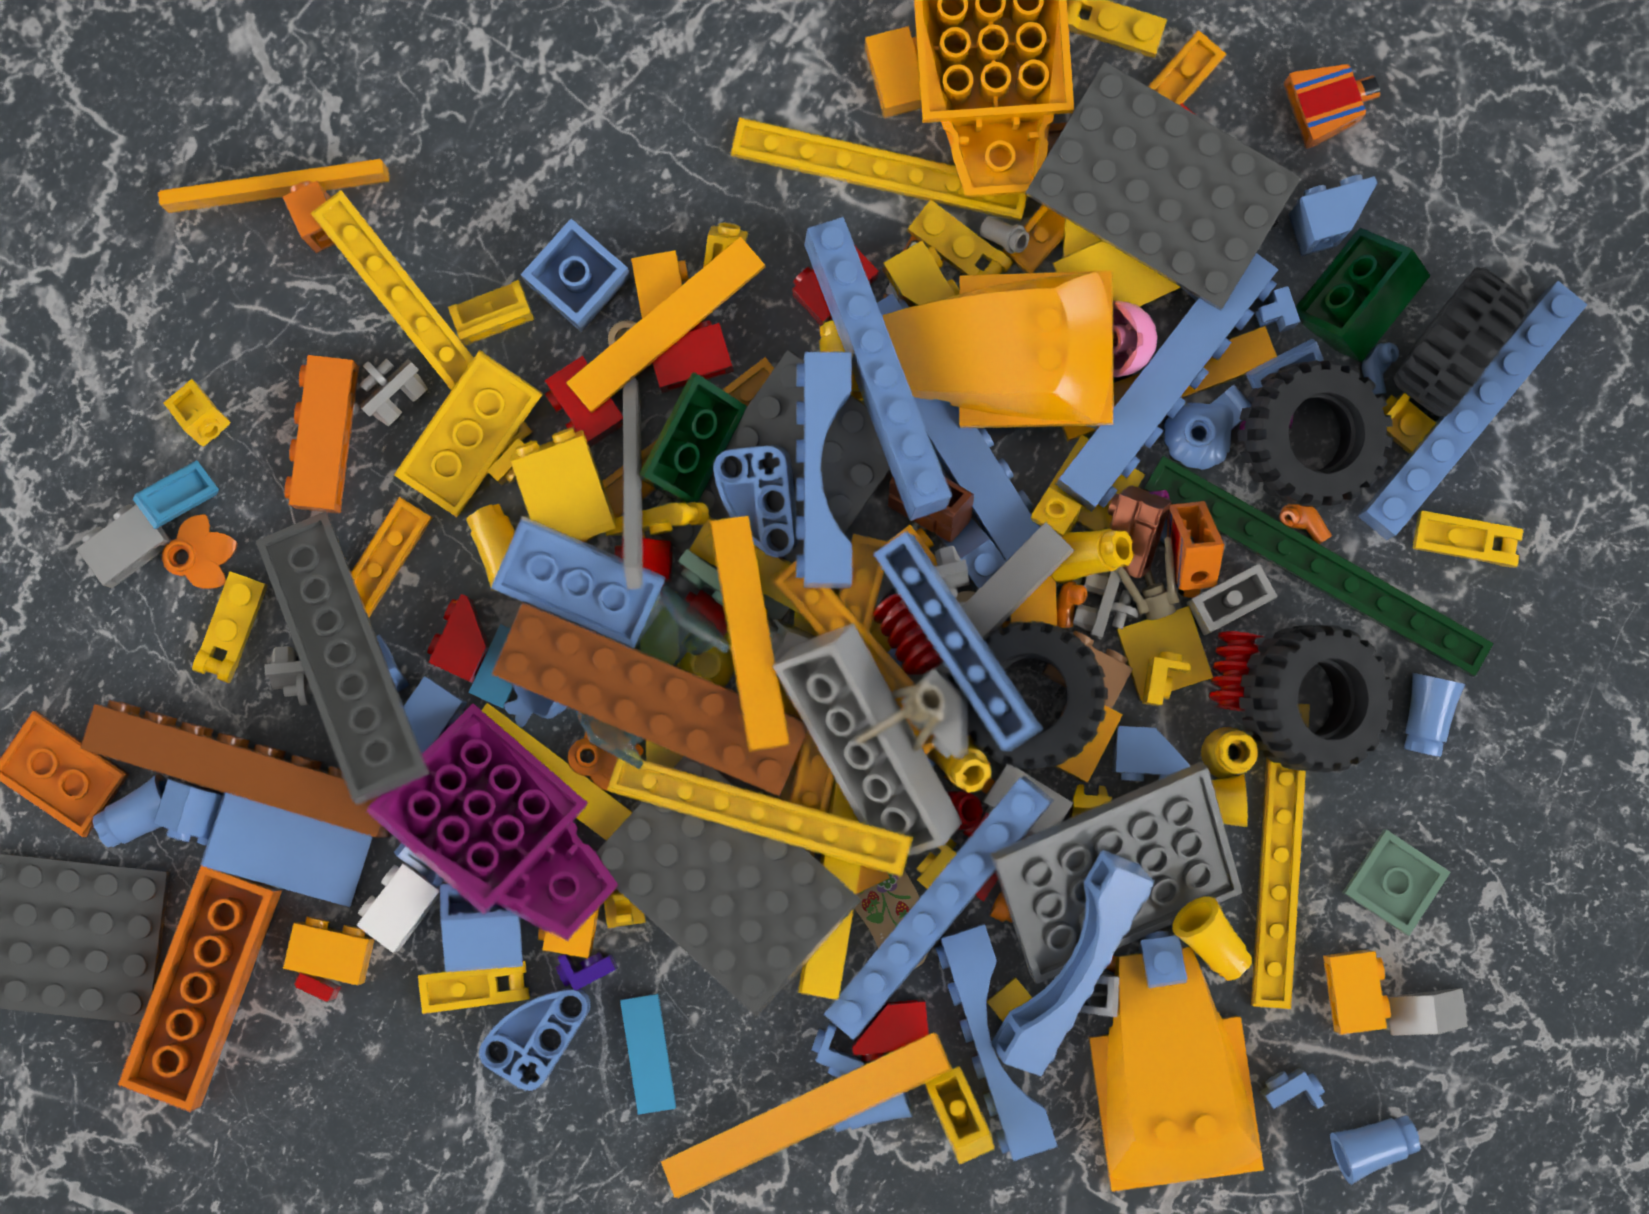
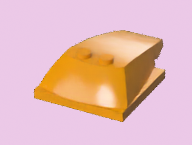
M914 0L922 123H942L966 197L1025 194L1047 157V139L1054 114L1074 112L1067 0Z
M1112 271L959 276V295L882 315L913 397L928 400L938 399L950 402L951 406L959 407L960 428L1114 425Z
M1190 946L1181 947L1187 982L1148 988L1142 953L1116 956L1115 975L1119 977L1117 1017H1113V1026L1109 1027V1034L1088 1037L1110 1190L1112 1192L1264 1170L1242 1020L1240 1016L1221 1018L1211 997L1207 981L1195 952Z

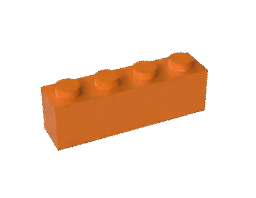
M308 355L307 364L301 365L299 386L303 387L302 402L296 403L294 411V423L299 424L297 439L291 440L289 459L294 461L292 476H287L284 489L285 498L289 499L288 505L295 509L341 513L359 365L353 360Z

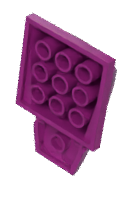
M473 703L422 753L430 774L381 794L368 807L367 812L483 914L497 903L544 931L568 941L618 886V883L589 845L583 844L576 834L577 826L573 821L586 808L588 802Z

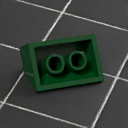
M1360 227L1296 306L1300 323L1334 350L1362 362L1431 275L1413 249Z
M692 372L639 474L642 481L683 503L698 502L714 472V462L717 456L725 451L747 406L697 373Z

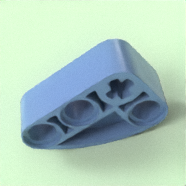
M763 445L734 448L719 454L714 462L715 480L722 502L730 517L749 516L753 544L771 557H782L789 554L796 548L799 539H796L797 513L789 453L779 445ZM769 452L773 453V458L778 457L780 461V466L775 467L773 473L770 472V467L764 468L763 459L769 458ZM729 456L739 458L742 463V472L738 477H732L725 470V461ZM771 490L780 492L784 497V507L780 511H774L767 505L766 498ZM774 529H782L787 533L789 542L785 549H778L771 543L770 537Z
M566 988L541 995L519 1006L504 1017L481 1043L479 1049L481 1062L488 1069L520 1089L529 1091L539 1088L548 1079L591 1008L588 994L582 989L574 991L573 988ZM566 996H575L580 1000L582 1010L579 1015L570 1016L564 1012L562 1002ZM552 1028L559 1032L561 1044L558 1048L550 1049L543 1044L542 1033L545 1029ZM493 1041H501L507 1046L508 1056L505 1060L497 1061L491 1057L489 1047ZM533 1062L538 1066L535 1072L540 1077L537 1079L534 1076L531 1080H527L524 1077L526 1070L522 1068V1065L528 1066Z

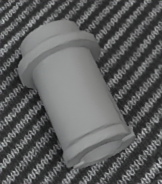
M988 216L980 227L982 238L1004 246L1005 251L1008 253H1021L1028 245L1029 234L1022 225H1010L997 219L995 216Z

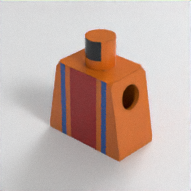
M1348 64L1292 72L1284 82L1306 149L1312 148L1359 123L1366 115L1363 102L1380 97V89L1375 76L1356 81Z
M1205 501L1170 505L1167 515L1166 537L1169 536L1172 539L1175 582L1180 595L1187 598L1197 597L1201 593V589L1213 588L1217 585L1224 543ZM1191 536H1192L1193 539H1194V543H1193V544H1192L1191 539H1190Z

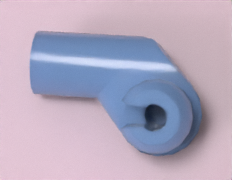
M1388 342L1376 345L1362 362L1363 377H1369L1376 384V388L1372 390L1375 395L1387 393L1383 373L1399 357V350L1393 343Z

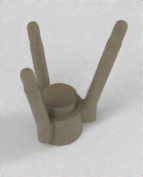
M1169 536L1164 539L1167 589H1165L1163 583L1155 584L1150 568L1144 575L1147 587L1142 589L1143 596H1141L1125 569L1119 567L1116 570L1134 599L1139 614L1145 613L1147 620H1156L1176 612L1174 604L1180 602L1175 584L1172 539Z
M926 680L914 686L894 690L892 692L894 698L907 696L904 708L856 738V743L861 744L908 717L914 722L923 723L928 721L913 745V750L919 751L936 724L945 718L941 712L944 707L943 695L936 687L929 685Z

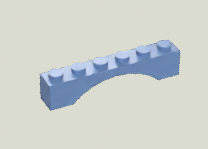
M805 352L804 363H797L796 387H804V401L796 402V425H804V440H796V463H804V478H796V501H804V516H796V539H804V555H796V578H804V588H850L852 584V544L840 531L829 511L822 488L820 466L822 448L827 432L837 413L851 395V352Z
M1101 851L1084 881L1086 896L1085 920L1080 939L1071 958L1059 975L1043 991L1025 1004L1009 1011L991 1042L1004 1064L1042 1076L1048 1064L1054 1060L1063 1038L1072 1029L1077 1014L1084 1002L1092 995L1098 978L1104 968L1110 964L1119 942L1130 930L1133 918L1142 903L1150 895L1154 881L1140 864L1107 851Z
M977 924L941 936L942 946L935 947L942 970L950 968L954 982L947 984L954 1006L961 1004L966 1019L959 1022L966 1043L973 1041L978 1056L971 1058L978 1080L986 1078L990 1092L983 1094L990 1117L998 1115L1002 1127L1001 1130L995 1131L1002 1154L1010 1152L1013 1161L1058 1147L1045 1108L1026 1095L1009 1078L1000 1065L991 1044L987 1026L986 1001L990 978L997 960L985 924Z

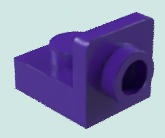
M600 952L581 961L582 970L577 971L570 955L567 954L558 956L560 964L555 966L564 986L572 985L574 991L619 968L612 954L603 958Z

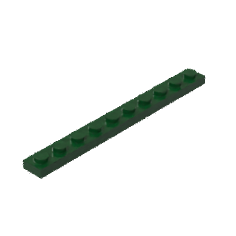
M1165 456L1161 457L1143 490L1148 492L1167 490L1171 505L1205 501L1219 534L1471 677L1477 675L1494 644Z

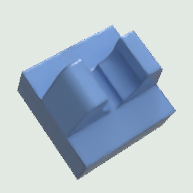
M1288 286L1274 290L1268 297L1270 304L1258 308V311L1255 312L1260 327L1276 322L1279 332L1293 329L1300 322Z

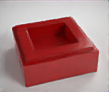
M301 972L294 984L296 988L325 1002L336 999L342 987L323 977Z

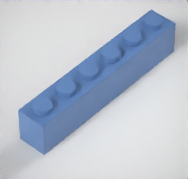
M904 532L875 552L874 556L1003 751L1013 750L1041 731V726L915 536Z

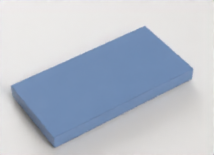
M522 516L491 588L634 648L664 584L665 577L643 568V586L640 589H627L624 559Z
M224 792L201 866L350 907L372 836Z

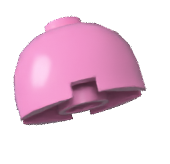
M1113 301V377H1122L1139 372L1150 362L1156 351L1157 332L1150 315L1138 305L1123 301Z

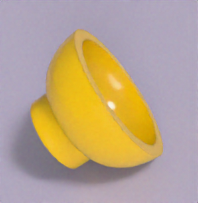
M705 638L699 639L691 643L682 654L680 661L682 669L722 686H726L734 673L733 657L722 648V642L717 643L711 638L709 641Z

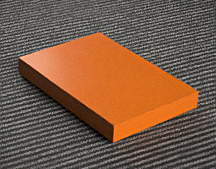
M33 711L0 758V781L80 836L87 837L94 827L93 816L104 811L105 807L110 804L129 776V773L100 754L80 749L82 742L39 712Z

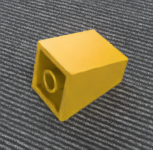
M568 428L553 434V441L538 445L537 441H532L516 448L517 454L511 455V464L531 520L580 541L616 528L612 507L583 430L575 433L573 428Z

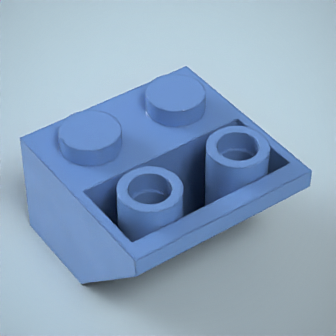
M1361 174L1341 180V186L1327 190L1325 185H1320L1303 192L1304 196L1297 200V204L1289 213L1301 256L1339 245L1354 227L1377 184L1375 176L1363 179Z
M440 884V911L445 971L457 972L523 967L521 917L497 903L483 914L450 884Z

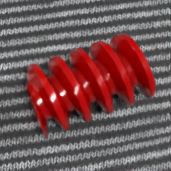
M899 592L888 597L876 607L873 612V619L876 623L881 624V633L884 636H889V647L897 649L895 657L898 661L904 662L902 669L907 675H923L944 663V660L936 652L935 646L929 640Z
M1223 631L1218 633V638L1228 645L1217 647L1215 652L1225 658V660L1213 664V668L1223 673V675L1211 678V683L1219 687L1220 690L1210 692L1208 697L1218 703L1215 707L1245 712V709H1240L1239 697H1244V687H1240L1242 675H1248L1250 668L1246 665L1251 655L1260 653L1258 650L1259 645L1255 643V640L1265 637L1245 632Z

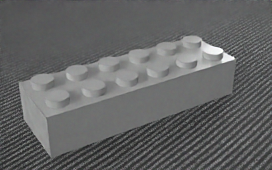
M854 623L792 646L773 667L859 822L912 837L913 841L908 856L945 845L961 825L962 820L922 747L919 751L913 750V745L917 738L906 718L861 744L856 743V738L901 709L892 696L887 683Z

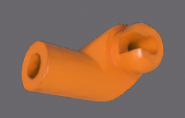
M1287 504L1281 509L1279 514L1280 522L1291 528L1306 529L1314 542L1320 544L1333 536L1314 507Z
M1068 581L1063 584L1056 601L1058 627H1073L1075 606L1084 603L1087 597V589L1084 585H1077L1075 581Z

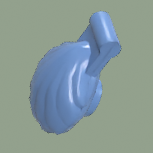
M1232 385L1211 404L1187 403L1183 405L1173 419L1168 417L1164 425V442L1169 448L1171 457L1186 467L1199 468L1201 470L1211 468L1223 462L1227 453L1230 452L1231 430L1243 421L1239 419L1242 408L1251 407V403L1235 385Z

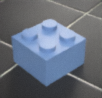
M572 219L565 224L521 274L524 282L581 332L631 277L628 267Z

